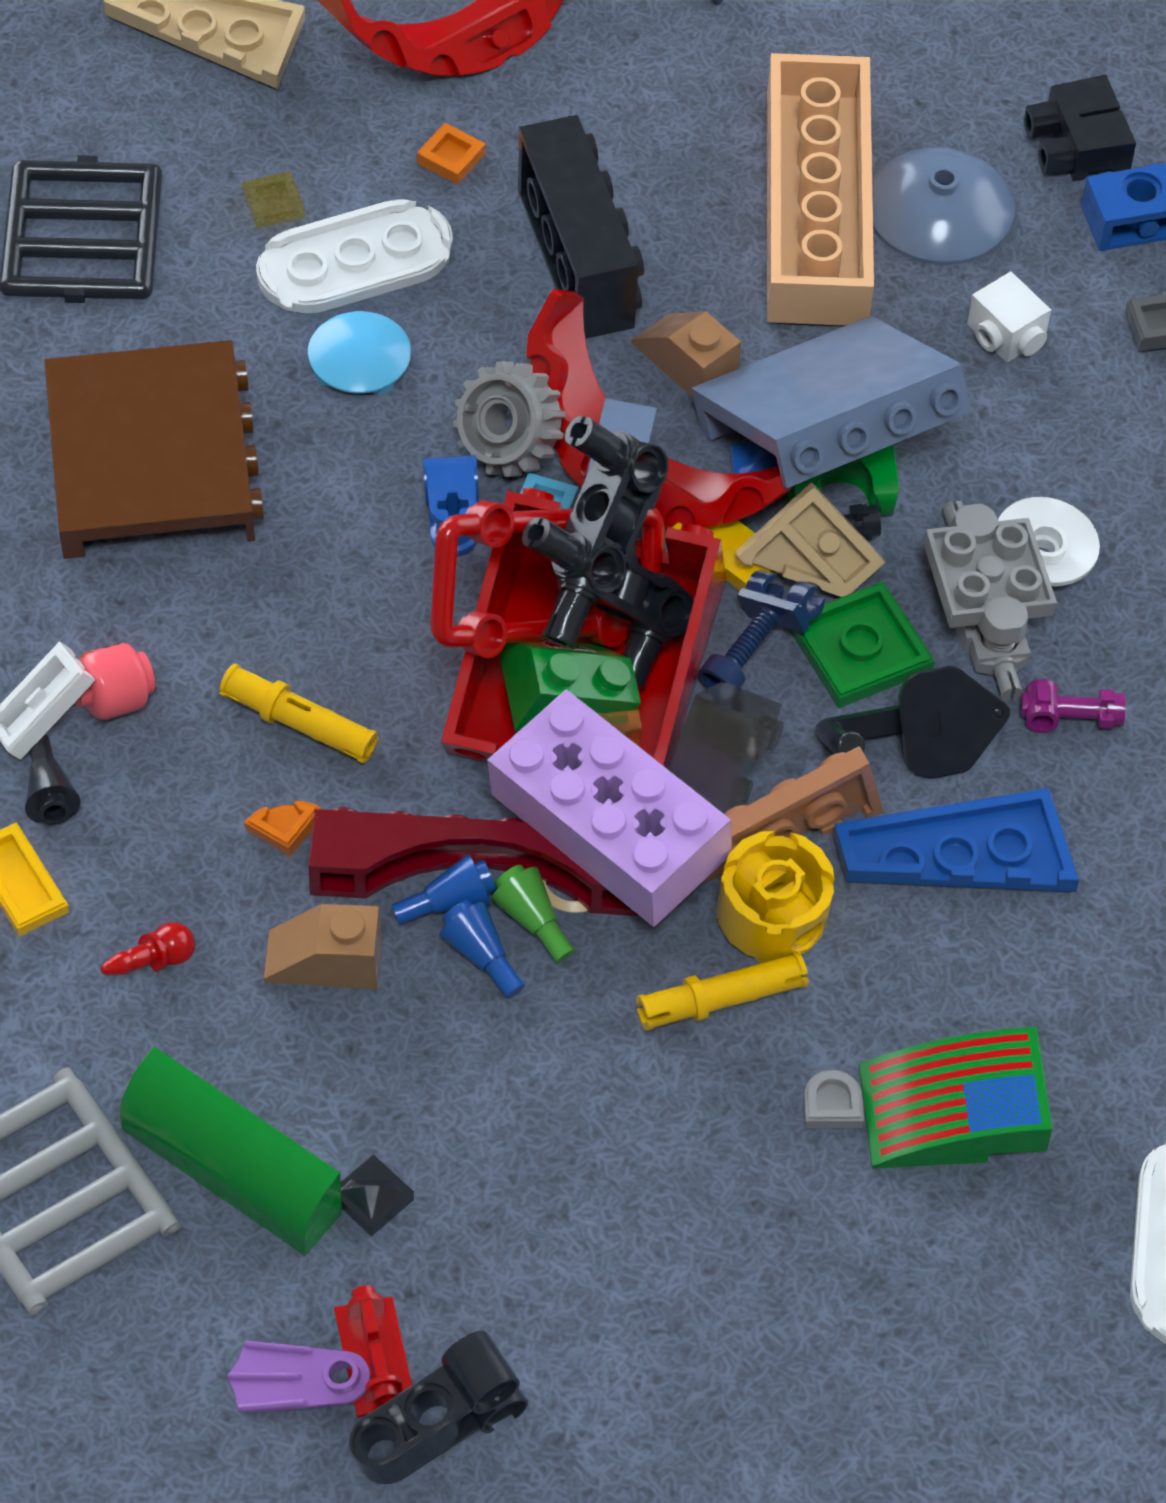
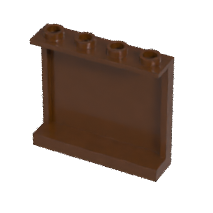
M233 340L44 359L58 526L64 559L85 557L84 541L239 524L246 525L247 542L255 541L253 521L264 520L261 489H250L248 477L259 476L255 445L245 446L244 434H251L254 431L250 402L240 403L239 392L249 391L245 360L235 361Z

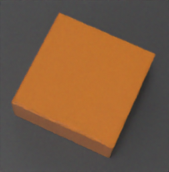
M444 123L417 152V164L458 185L486 154V143Z

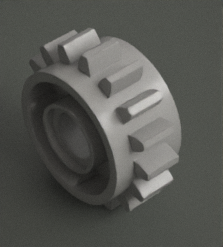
M500 361L496 362L495 368H479V378L477 380H466L463 384L466 391L461 399H456L455 401L458 410L457 420L453 421V427L458 428L461 438L458 442L459 447L466 448L471 455H476L477 465L486 464V473L489 475H502L504 473L505 477L522 476L523 471H538L540 469L539 460L541 458H553L555 453L552 448L557 439H563L564 436L560 428L561 419L566 417L565 411L560 410L557 400L561 396L559 390H552L547 385L549 376L546 373H533V365L516 363L514 365L513 362ZM508 409L511 410L513 415V423L510 429L507 428L505 421Z

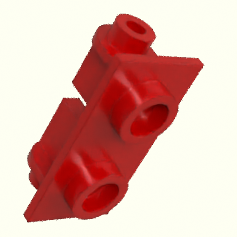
M370 1285L360 1286L352 1290V1299L348 1302V1305L334 1307L342 1350L361 1356L366 1361L371 1373V1380L365 1384V1394L354 1402L357 1418L366 1416L412 1386L393 1296L383 1298ZM346 1368L348 1379H350L352 1376V1370Z

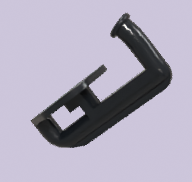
M946 666L919 671L909 676L900 688L898 695L899 705L825 718L816 725V734L836 754L840 752L847 753L860 746L864 753V739L902 732L904 757L911 770L921 777L938 778L970 770L1007 722L1010 716V708L1002 699L960 668Z

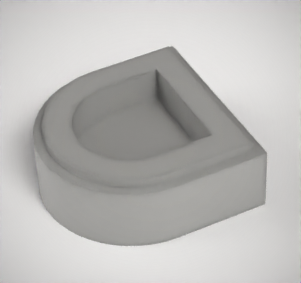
M827 1070L814 1075L809 1080L803 1099L805 1128H863L862 1091L853 1077L841 1071Z

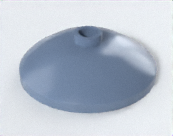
M949 148L916 149L892 158L881 166L872 177L873 230L886 245L913 260L937 265H954L974 261L995 250L1008 236L1013 225L1015 203L1009 185L996 169L971 154Z

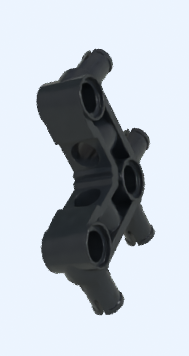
M577 416L569 423L566 429L565 441L591 458L593 462L566 527L563 530L545 518L536 517L526 525L522 535V542L525 546L552 561L553 572L558 583L557 589L560 591L547 626L543 629L541 635L561 646L575 648L583 623L593 605L628 627L627 631L630 635L622 655L631 658L638 689L645 690L647 679L661 647H667L674 637L683 635L686 632L694 602L692 595L677 581L666 574L649 571L638 564V557L635 555L636 548L634 544L648 511L654 509L662 484L666 480L668 458L665 451L658 445L641 442L624 431L610 432L590 417Z

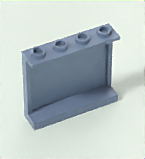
M873 316L866 317L691 388L700 429L705 437L713 440L730 432L737 431L776 455L782 484L785 488L794 486L971 413L961 363Z

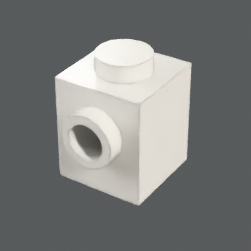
M1010 271L972 294L967 325L975 331L978 342L986 351H995L1006 362H1009L1022 353L1025 356H1031L1044 345L1047 339L1051 309Z

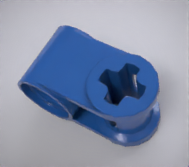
M476 455L423 458L426 506H429L430 534L434 548L437 530L441 523L450 516L465 514L470 506L479 502ZM469 536L459 537L457 556L469 553L477 543L471 540Z

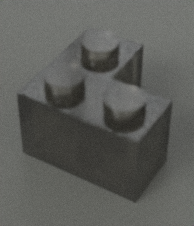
M724 681L696 694L669 771L723 814L733 807L746 805L753 787V781L746 779L751 764L756 760L760 761L766 751L772 753L780 740L784 722L777 719L783 704Z

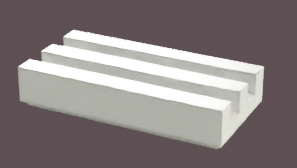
M60 641L0 704V741L10 754L20 760L95 681L92 675L84 670L85 666L81 661L75 658L74 652Z

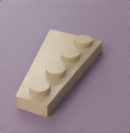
M279 0L103 1L106 16L276 89L280 85L305 22V6Z

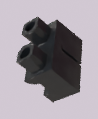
M1106 74L1053 85L1050 88L1048 101L1026 106L1023 122L1028 137L1037 138L1053 135L1055 138L1040 141L1039 163L1044 174L1069 171L1073 181L1084 180L1090 172L1103 170L1117 172L1131 169L1136 141L1123 111H1120V104Z

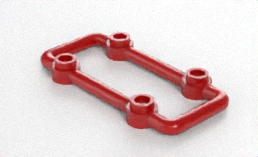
M483 500L470 506L465 514L453 515L443 521L437 530L435 539L430 620L434 639L444 647H463L468 653L485 658H492L498 655L506 643L548 640L541 634L543 629L546 628L549 618L504 621L497 614L477 610L464 616L458 625H453L458 538L469 536L475 543L494 548L501 547L509 541L513 533H523L526 525L536 517L545 518L564 530L573 508L512 512L506 504ZM654 507L653 510L648 511L642 525L641 566L649 571L662 574L665 526L661 513ZM592 605L578 638L587 637L592 643L614 648L620 646L626 640L629 633L627 626Z

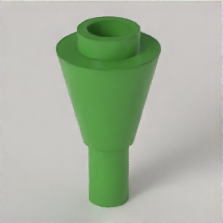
M516 865L498 877L495 881L497 890L492 895L491 900L531 934L538 936L557 964L571 957L575 953V949L556 924L557 918L538 867L525 869L522 865Z

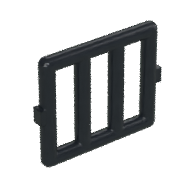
M78 155L77 161L19 160L15 162L11 172L0 271L1 293L5 296L64 298L65 303H85L86 298L147 299L150 297L153 290L162 182L161 168L154 163L98 162V156ZM31 180L141 183L140 201L29 198ZM27 219L138 221L136 240L25 237ZM23 257L134 260L133 279L21 276Z

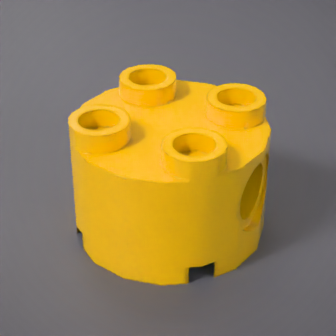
M761 831L741 840L728 854L715 908L716 918L728 941L744 954L754 957L761 963L789 956L794 952H799L802 955L808 952L823 935L834 895L833 884L835 878L833 866L823 850L805 836L790 832L788 838L785 836H775L776 831Z

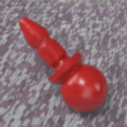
M164 923L154 933L148 932L141 935L137 946L129 948L125 952L121 951L114 954L101 966V973L104 975H125L149 965L157 972L163 970L166 965L182 964L190 959L195 951L194 935L187 926L181 923Z

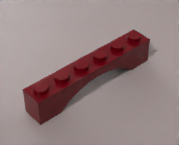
M338 807L332 810L315 809L308 865L310 895L367 899L385 887L415 875L449 869L467 854H470L474 863L484 859L488 869L507 871L516 865H522L525 869L538 867L541 878L546 882V885L569 896L574 901H579L589 913L639 916L531 825L517 818L485 820L469 819L458 814L437 817L412 815L405 811H391L389 813L358 812L346 807Z

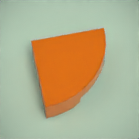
M294 801V804L281 805L268 809L266 806L249 816L244 825L247 831L291 857L311 834L315 809L322 808L305 801Z

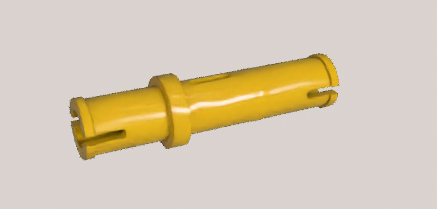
M235 663L227 669L219 687V694L259 712L261 720L270 724L278 721L316 741L357 759L362 764H365L374 753L379 740V732L370 730L330 709L291 692L289 684L281 680L272 683L241 668L240 665Z
M794 952L789 956L701 980L696 975L683 979L682 985L636 996L637 1006H643V1008H637L639 1020L645 1031L688 1018H693L695 1022L706 1020L709 1018L710 1012L793 989L808 987L809 979L806 976L801 977V975L808 974L801 954Z

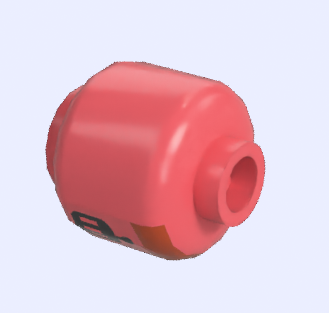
M116 643L83 653L78 659L85 666L84 670L90 673L95 681L76 700L75 704L79 708L85 706L89 713L98 720H109L140 711L148 702V694L155 691L154 673L147 655L142 651L136 652L129 644Z

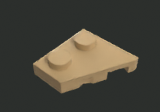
M812 482L735 551L737 557L745 564L752 566L754 563L780 572L783 577L818 585L821 590L840 597L851 594L885 563L883 557Z

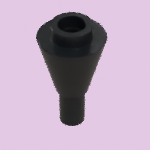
M44 735L29 750L32 765L25 812L36 823L42 822L48 825H56L74 816L79 810L81 801L71 782L54 759L50 738Z

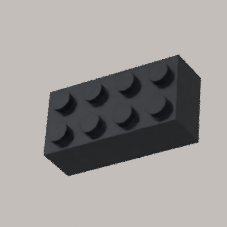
M578 115L519 127L518 193L555 288L576 292L584 297L585 339L635 328L636 310L642 308L638 277L644 275V262L639 247L637 245L631 246L629 243V227L623 208H615L612 201L614 193L611 177L607 170L600 171L597 164L599 157L595 138L592 133L585 134Z

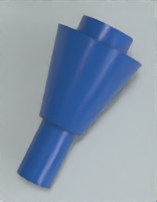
M467 854L425 886L424 891L391 904L399 925H402L433 911L435 914L448 912L465 900H470L472 905L478 902H485L486 906L491 905L487 894L497 889L484 859L474 863L470 854Z
M465 900L454 906L444 915L442 921L445 926L440 931L439 936L482 971H487L507 999L513 997L525 987L523 981L505 958L506 953L485 902H478L472 905L470 900Z

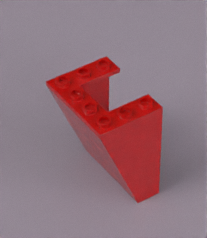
M523 488L522 494L507 490L504 504L512 512L562 509L561 502L554 501V495L535 488ZM683 524L681 530L667 527L665 542L668 553H665L666 548L663 546L662 574H666L677 581L694 599L687 630L683 635L674 637L667 647H661L647 679L645 690L638 689L641 704L621 731L622 734L669 771L696 685L697 673L702 665L727 581L721 539L714 538L713 531L692 524ZM513 533L506 544L497 548L492 547L476 611L497 614L504 621L550 618L560 593L557 589L558 583L553 572L552 561L525 546L522 542L523 533ZM636 540L634 544L636 548L635 555L638 557V564L641 565L642 540ZM629 635L618 647H603L623 654ZM579 637L576 640V643L599 645L592 643L587 637ZM465 651L441 743L447 754L487 763V759L519 731L514 729L500 654L492 658H485Z

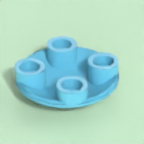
M354 311L334 316L317 328L309 342L308 358L314 376L321 385L330 386L348 393L373 392L383 394L393 389L396 381L407 370L411 359V345L404 330L388 317L372 312Z

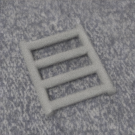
M69 1067L61 1069L54 1075V1084L0 1114V1141L66 1103L70 1105L84 1125V1127L0 1174V1201L96 1146L101 1149L115 1169L6 1233L2 1234L0 1231V1274L31 1316L37 1315L42 1309L47 1307L48 1302L46 1299L147 1239L159 1232L163 1237H166L169 1234L178 1232L181 1228V1224L173 1214L171 1207L81 1080L76 1077ZM129 1189L145 1214L34 1279L17 1256V1253Z

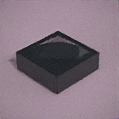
M374 1154L341 1181L342 1210L371 1237L414 1200V1191Z

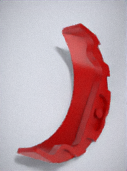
M351 0L317 1L358 41L385 60L419 73L457 76L493 69L503 65L509 56H519L549 30L552 26L551 20L564 0H475L451 15L437 20L414 24H396L392 21H376L358 15Z
M553 289L528 333L526 357L531 359L533 373H546L549 376L547 385L552 390H559L561 394L557 400L560 410L565 411L566 417L561 419L560 428L564 436L563 439H557L553 447L561 458L559 463L574 481L582 487L590 458L566 443L565 432L569 423L577 416L590 417L599 424L606 397L594 374L586 346L583 318L584 297L576 292ZM668 458L667 477L662 484L655 508L661 513L665 527H673L678 522L682 525L692 524L701 527H712L745 518L764 509L785 495L793 486L789 488L783 486L779 466L747 473H720L690 467Z

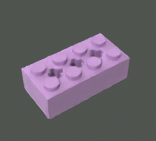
M567 689L487 759L492 796L524 822L531 825L653 927L727 860L728 854L732 851L731 819Z

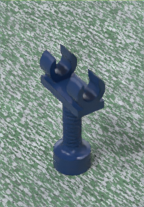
M764 570L755 571L750 576L746 589L742 588L737 594L747 616L753 618V620L725 656L713 654L700 668L697 675L703 686L722 699H732L746 680L741 668H743L744 664L750 659V656L753 655L775 625L805 633L810 627L809 620H814L821 614L825 598L812 595L819 587L818 585L799 581L792 586L787 600L781 599L784 586L771 583L778 574Z

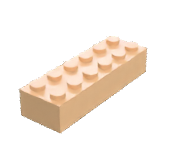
M771 53L767 88V322L849 325L870 316L874 291L870 57Z

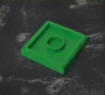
M884 581L824 604L821 614L816 619L809 620L810 627L805 633L788 629L838 709L904 683L909 676L916 672L934 668L935 660Z

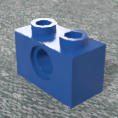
M1166 163L1087 176L1081 208L1099 251L1166 240Z

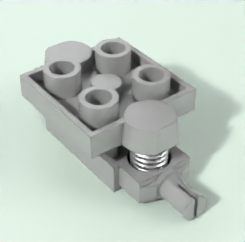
M951 501L942 508V513L948 527L926 529L923 540L949 628H955L962 653H970L975 672L994 675L1001 693V699L1009 702L1011 695L1012 701H1015L1024 693L1016 671L1027 666L1031 654L1026 640L1029 632L1027 627L1028 619L1053 616L1057 601L1029 518L998 521L994 511L986 505H964L961 501H956L954 507L953 501Z

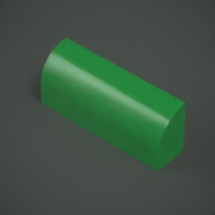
M155 1046L148 1052L134 1072L123 1095L120 1106L122 1130L306 1256L342 1214L340 1172Z

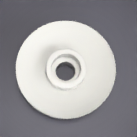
M1031 497L1011 504L1000 515L998 521L1021 518L1030 519L1038 547L1046 548L1050 551L1040 550L1051 586H1063L1077 582L1084 578L1094 567L1100 548L1098 534L1091 521L1074 506L1054 498Z

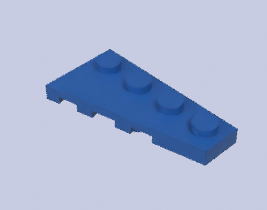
M1049 788L834 824L833 838L846 882L1064 892L1077 891L1079 878Z

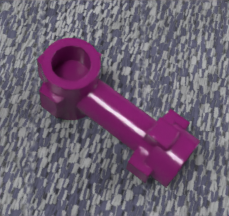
M1047 679L1031 681L1026 686L1025 692L1022 693L1021 717L1026 718L1027 727L1037 733H1048L1055 730L1059 725V718L1097 719L1099 728L1113 729V726H1124L1126 710L1125 693H1115L1113 690L1099 689L1098 698L1058 696L1057 685Z

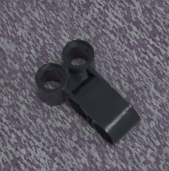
M476 1331L459 1339L442 1356L441 1364L443 1366L367 1414L354 1425L350 1433L349 1446L362 1473L369 1480L378 1484H392L401 1481L481 1429L484 1433H491L495 1431L492 1425L510 1415H513L516 1419L526 1410L528 1400L519 1388V1379L486 1331ZM436 1406L447 1408L445 1417L439 1423L434 1425L419 1423L422 1414L427 1409ZM382 1440L395 1442L393 1451L387 1457L382 1459L368 1458V1453L375 1443Z

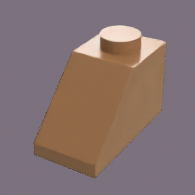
M706 311L667 314L631 339L632 345L692 397V387L739 369L741 341Z
M320 904L270 929L264 982L378 990L383 942L379 906Z

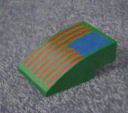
M1037 1027L1001 1029L943 1038L890 1052L859 1064L872 1169L987 1163L989 1154L1047 1151L1053 1127Z

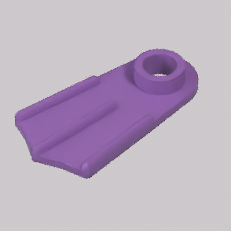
M246 1341L239 1359L227 1377L235 1394L238 1411L243 1413L276 1412L348 1405L356 1402L365 1394V1384L371 1380V1373L366 1361L353 1352ZM341 1368L352 1370V1376L347 1382L338 1384L332 1381V1376L337 1370Z

